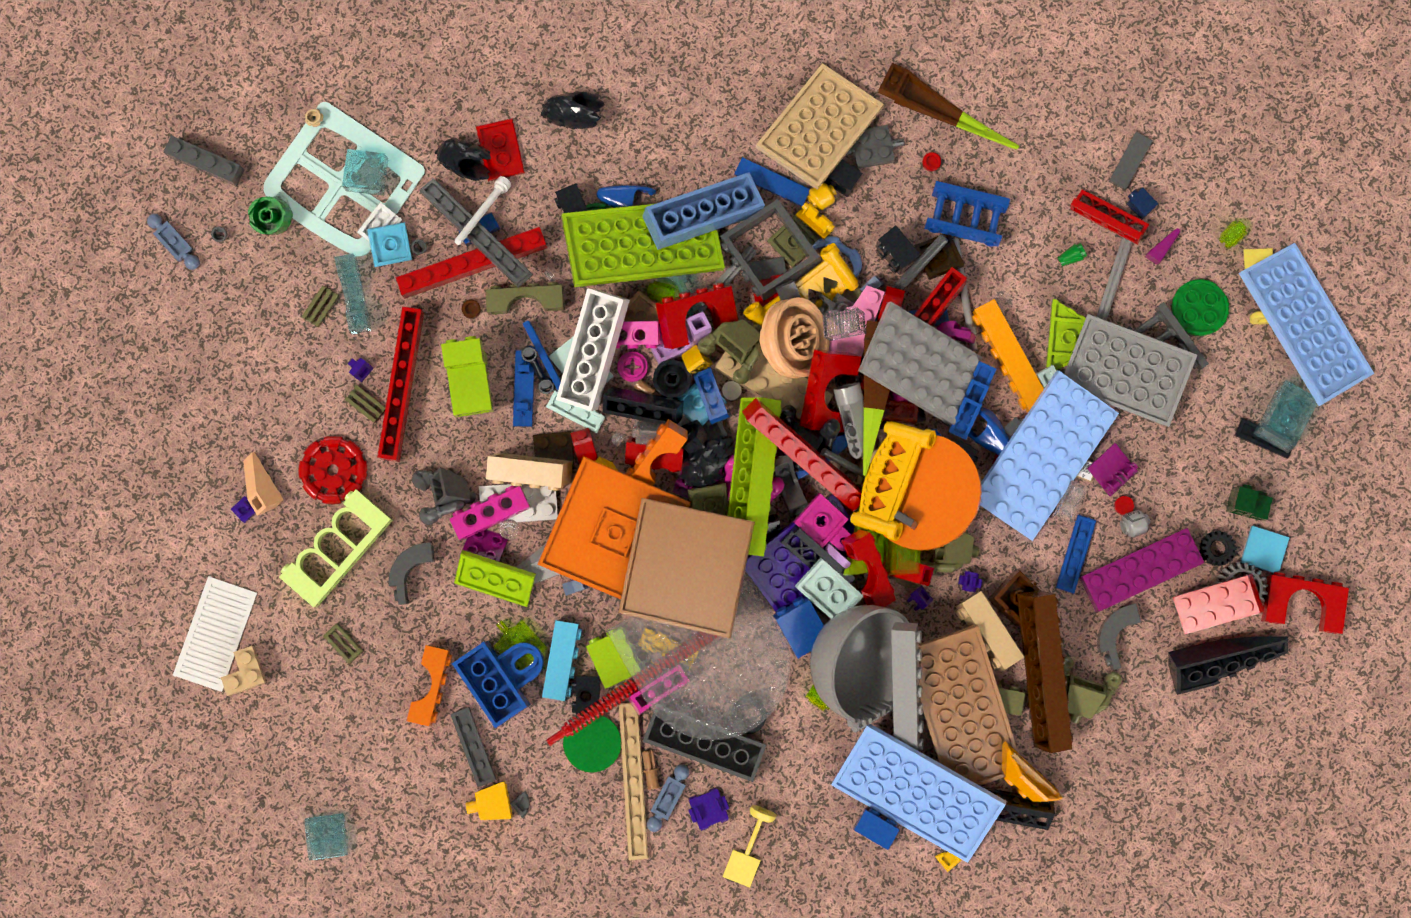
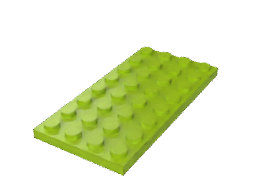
M654 204L562 213L561 215L574 287L724 271L725 265L718 232L714 230L657 250L642 217L645 208Z

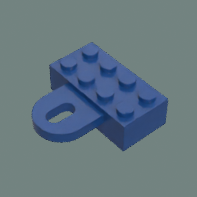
M484 641L453 662L452 665L494 728H497L531 705L520 688L531 682L541 673L544 666V658L541 651L531 643L516 644L498 656L489 641ZM527 653L532 654L534 657L533 663L525 669L519 670L516 667V661Z

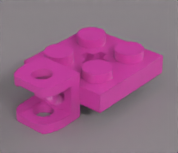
M818 493L793 522L822 548L830 542L837 549L845 551L840 539L843 537L845 539L851 535L842 527L849 519L823 495ZM818 516H825V524L817 525L816 518Z

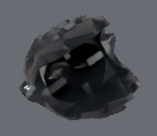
M587 92L555 95L550 97L545 104H542L543 110L540 115L546 118L550 124L553 123L559 127L564 126L567 129L571 128L574 130L588 129L597 125L596 122L601 117L595 112H599V108L605 106V104L598 99L597 95Z
M451 137V139L444 141L435 151L440 164L456 175L473 181L489 179L488 173L490 171L480 160H490V151L482 145L468 140L460 141L455 137Z
M720 436L713 440H707L705 448L689 454L684 459L681 467L682 473L680 478L684 479L685 486L705 487L725 477L724 466L729 459L728 457L733 452L734 448L731 447L733 439H723V436Z

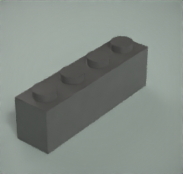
M172 135L163 151L171 159L236 187L244 172V169L239 164Z

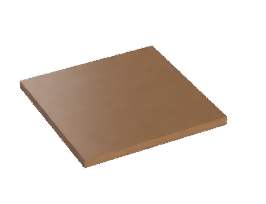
M642 498L618 613L731 638L755 522Z

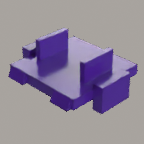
M717 788L710 789L708 793L698 797L695 795L689 798L691 809L688 810L692 822H697L701 831L708 829V826L718 822L728 821L729 817L726 810L729 809L725 795L721 797Z

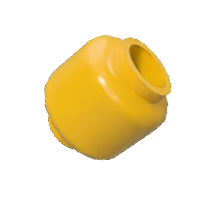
M824 182L818 190L814 187L811 188L807 198L815 208L823 210L835 203L834 195L837 193L832 185L828 186Z

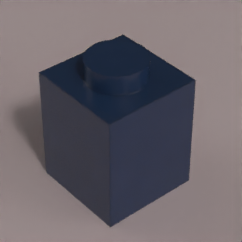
M1143 187L1139 191L1135 189L1128 196L1130 200L1126 203L1141 220L1159 204Z

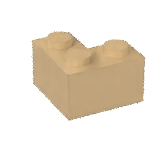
M254 646L233 652L239 671L221 677L227 696L266 684Z

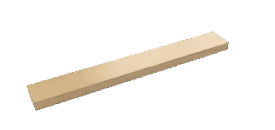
M620 703L619 717L629 860L648 859L639 715L631 703Z

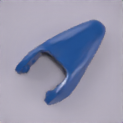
M619 185L600 188L596 195L602 202L613 208L633 206L634 196L637 191L648 193L651 196L655 195L657 191L644 185Z
M981 407L978 414L987 421L986 429L979 436L970 430L968 437L989 451L1000 455L1010 439L997 416L989 409Z

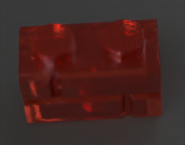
M887 400L881 422L894 421L901 424L915 425L917 423L918 406L911 402L908 404L907 402Z

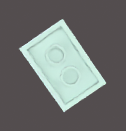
M822 558L795 585L800 592L830 618L854 607L863 597L857 589Z

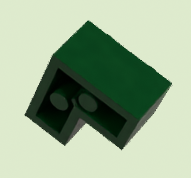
M1242 484V486L1231 489L1226 512L1266 521L1268 520L1273 498L1268 497L1266 492L1253 490V486Z

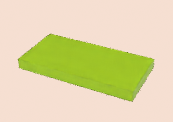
M462 550L454 584L527 607L536 574Z

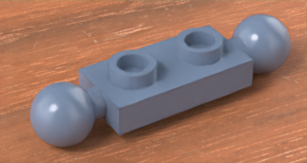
M149 215L147 224L149 227L157 229L153 233L155 237L178 262L184 259L186 268L190 270L197 269L200 261L197 256L190 255L193 248L168 221L162 224L160 215Z
M679 764L675 767V778L668 776L651 809L655 816L650 817L647 821V828L650 831L658 832L662 828L661 819H669L686 786L681 783L690 773L686 765Z

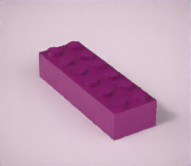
M1185 528L1080 576L1079 579L1095 612H1100L1203 564L1204 561L1188 528Z

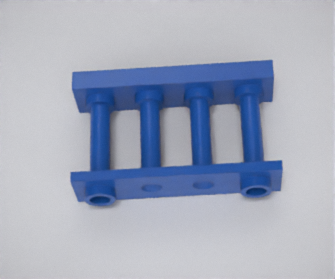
M936 181L932 196L937 198L933 218H927L924 229L932 233H943L984 243L989 247H998L1002 239V235L996 234L1000 213H1006L1010 198ZM946 199L956 203L951 223L940 220ZM963 204L974 207L970 227L959 225ZM983 208L993 212L989 232L978 230L981 210Z

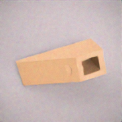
M252 452L243 463L247 498L258 516L276 508L283 501V498L261 464L260 459L256 456L255 452Z

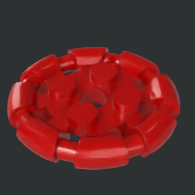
M326 436L323 440H316L311 443L303 452L304 457L299 462L298 467L299 480H302L303 489L314 500L319 499L324 504H341L350 491L358 490L360 492L362 489L361 485L367 477V462L363 459L362 450L353 441L344 440L341 436ZM327 446L329 451L322 453L321 448ZM340 446L345 448L344 454L338 452ZM311 458L317 459L314 466L309 464ZM355 458L357 464L352 466L350 459ZM331 465L338 467V473L334 476L328 473V468ZM352 474L357 476L354 483L350 482ZM314 475L316 481L311 483L309 476ZM322 486L328 489L326 494L320 492ZM344 487L345 492L339 494L337 489Z

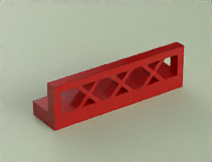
M1083 189L1071 203L1070 209L1137 245L1149 226L1148 223ZM1082 196L1089 198L1092 205L1089 206L1080 201ZM1104 206L1109 214H1105L1096 208ZM1113 216H1123L1125 223L1114 219ZM1137 223L1143 228L1139 232L1130 227L1129 225Z

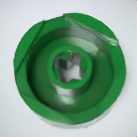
M265 196L255 199L249 206V223L260 234L279 235L290 226L293 212L284 200Z

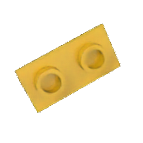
M805 202L801 207L802 209L796 213V216L823 240L835 228L833 222L824 215L818 216L819 211L811 203Z

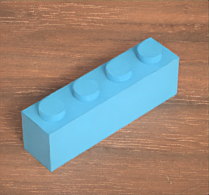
M555 620L542 694L543 698L566 701L567 697H571L572 686H569L570 678L574 679L576 667H572L573 659H577L579 648H576V642L581 640L582 629L579 628V624Z

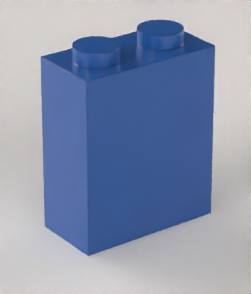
M806 596L793 600V604L788 607L783 606L779 608L773 615L798 659L812 651L816 637L824 626L812 603Z

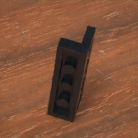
M797 525L780 541L810 569L812 565L809 562H813L814 565L820 559L816 558L817 554L850 584L855 579L853 575H843L845 568ZM795 534L799 538V546L791 547L787 542ZM803 549H812L813 559H804Z
M983 787L1007 801L1003 810L1009 813L1005 815L999 814L996 821L1049 830L1055 816L1054 801L1033 802L1028 797L1023 798L1018 793ZM1020 814H1026L1028 817L1018 818L1017 816ZM1041 817L1047 818L1045 823L1039 822L1036 819Z

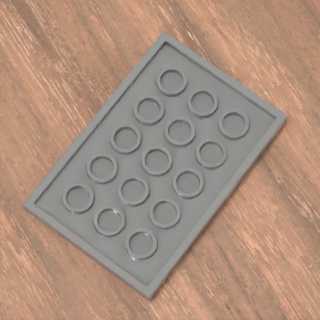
M888 302L858 371L951 426L956 423L955 417L971 379H974L973 373L983 357L893 302Z
M1087 314L1064 374L1104 403L1169 427L1197 354Z

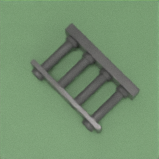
M1164 302L1155 308V315L1134 330L1130 326L1127 327V329L1142 334L1159 321L1164 322L1167 326L1166 331L1155 339L1164 342L1170 337H1175L1179 342L1177 344L1178 348L1197 354L1193 365L1194 369L1201 370L1209 364Z

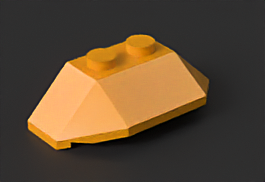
M1006 741L1002 744V771L1005 774L1004 779L1010 786L1015 785L1018 788V793L1023 798L1028 797L1033 802L1057 801L1063 798L1058 789Z

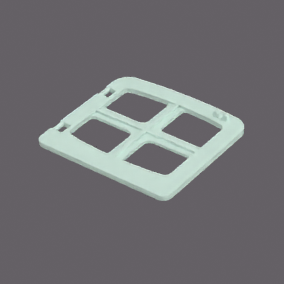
M322 102L316 108L320 110L324 117L323 121L320 122L321 124L318 127H313L305 123L265 180L263 190L265 196L284 200L293 212L292 218L341 250L353 256L362 257L371 251L370 243L363 237L355 239L327 224L325 218L343 195L348 196L370 212L381 202L353 182L354 176L366 159L373 155L401 178L400 183L387 202H381L395 214L399 212L422 179L425 169L420 163L330 103ZM321 128H328L357 145V149L341 171H334L307 152L308 146ZM296 164L302 165L329 185L327 192L311 212L293 200L281 188L282 183ZM408 179L412 182V185L406 192L401 188Z

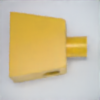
M506 781L475 792L476 800L465 803L467 814L478 812L480 820L513 818Z

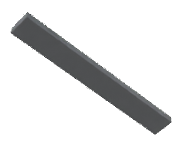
M434 178L419 190L460 232L473 217ZM479 222L466 237L518 288L532 276V273Z

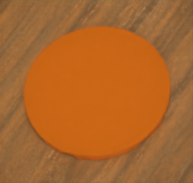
M936 435L935 443L931 449H921L899 509L901 513L914 519L918 525L913 530L903 524L900 538L897 541L890 540L891 542L912 550H932L956 540L968 529L979 510L982 486L979 472L973 460L958 444ZM899 442L893 443V449L890 451L891 457L906 453ZM888 460L883 474H891L899 471V469L892 460ZM881 478L876 492H885L891 490L892 487L885 478ZM878 496L873 498L870 511L886 508Z

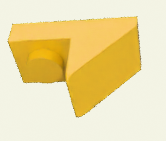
M694 345L682 354V359L689 373L695 374L713 365L710 358L705 357L698 350L697 345Z

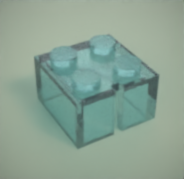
M347 149L342 187L345 191L383 196L386 181L383 175L387 174L389 160L386 154Z

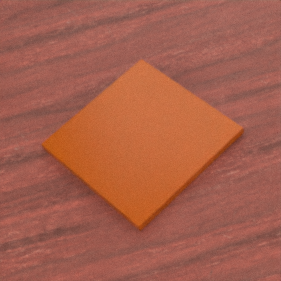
M583 457L537 565L621 599L641 499L646 498L688 508L691 502Z

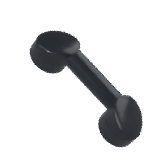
M531 345L525 346L521 350V356L523 360L530 362L539 379L538 388L543 394L551 393L554 389L553 382L550 377L545 376L536 359L537 352L535 347Z

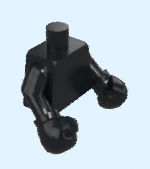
M787 405L782 408L781 420L819 453H821L823 448L832 452L833 443L840 431L838 420L829 419L820 430H811L794 422L797 412L794 406ZM794 462L793 466L795 469L804 471L802 467Z

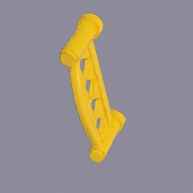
M835 243L829 244L821 250L819 255L824 261L795 282L801 298L809 300L808 289L821 292L824 296L833 300L837 293L842 295L846 289L853 291L859 286L858 279L839 254L840 250ZM824 277L837 281V286L831 288L828 293L824 292ZM777 296L764 307L759 302H754L744 310L743 314L748 320H751L754 324L758 323L762 327L767 311L773 304L780 301V298ZM819 299L814 304L820 307L823 301Z
M887 421L884 426V432L887 433V437L876 451L865 476L860 510L852 513L850 521L855 526L886 535L888 539L897 541L901 536L903 524L902 522L895 521L894 516L900 509L921 449H931L936 440V432L931 429L922 430L898 422ZM899 442L906 453L891 457L890 451L893 449V443ZM888 460H892L899 469V471L891 474H883ZM881 478L887 480L892 487L891 490L881 493L876 492ZM878 496L886 508L870 511L873 498Z

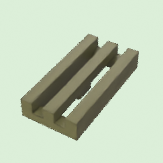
M322 285L302 317L319 327L339 298V295ZM327 292L311 317H308L323 293ZM330 295L333 296L318 320L314 321Z
M358 385L344 399L373 423H376L385 411L383 405ZM359 391L381 410L378 412L355 393ZM354 397L355 399H357L360 403H362L374 414H376V416L373 418L361 407H359L356 403H354L351 400V398Z
M338 623L323 635L348 664L363 652L362 648ZM336 629L353 645L357 652H354L335 632ZM331 634L352 655L350 658L329 637Z

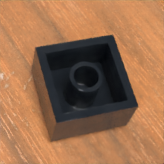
M896 225L880 237L876 244V253L881 259L885 258L889 262L888 267L894 274L897 272L901 275L920 256V253Z

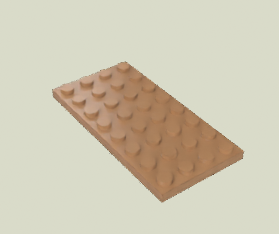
M974 625L920 643L919 649H922V660L919 661V667H922V679H919V685L923 686L920 703H923V714L939 763L979 786L1004 778L1005 774L1002 771V744L1006 741L1017 752L1018 750L979 626Z

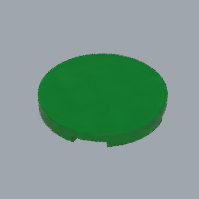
M1196 279L1185 283L1176 291L1171 303V312L1186 333L1194 336H1207L1213 334L1225 324L1229 315V301L1224 292L1214 282Z
M601 715L600 719H596L594 722L591 720V724H587V727H583L581 731L578 729V733L574 732L573 736L570 735L563 738V748L567 759L574 767L584 772L594 773L607 769L616 761L621 750V736L618 728L610 719Z

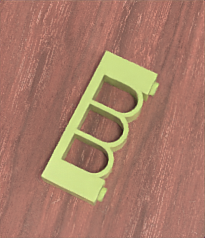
M358 490L350 491L344 498L346 501L343 503L346 507L335 512L332 518V528H325L317 533L314 538L315 549L309 548L302 551L298 555L296 563H288L281 570L282 574L279 578L315 608L322 603L393 521ZM345 513H354L372 528L358 545L339 529V520ZM326 534H337L354 549L340 566L326 555L321 548V540ZM316 553L336 569L322 586L310 577L303 568V561L309 554Z

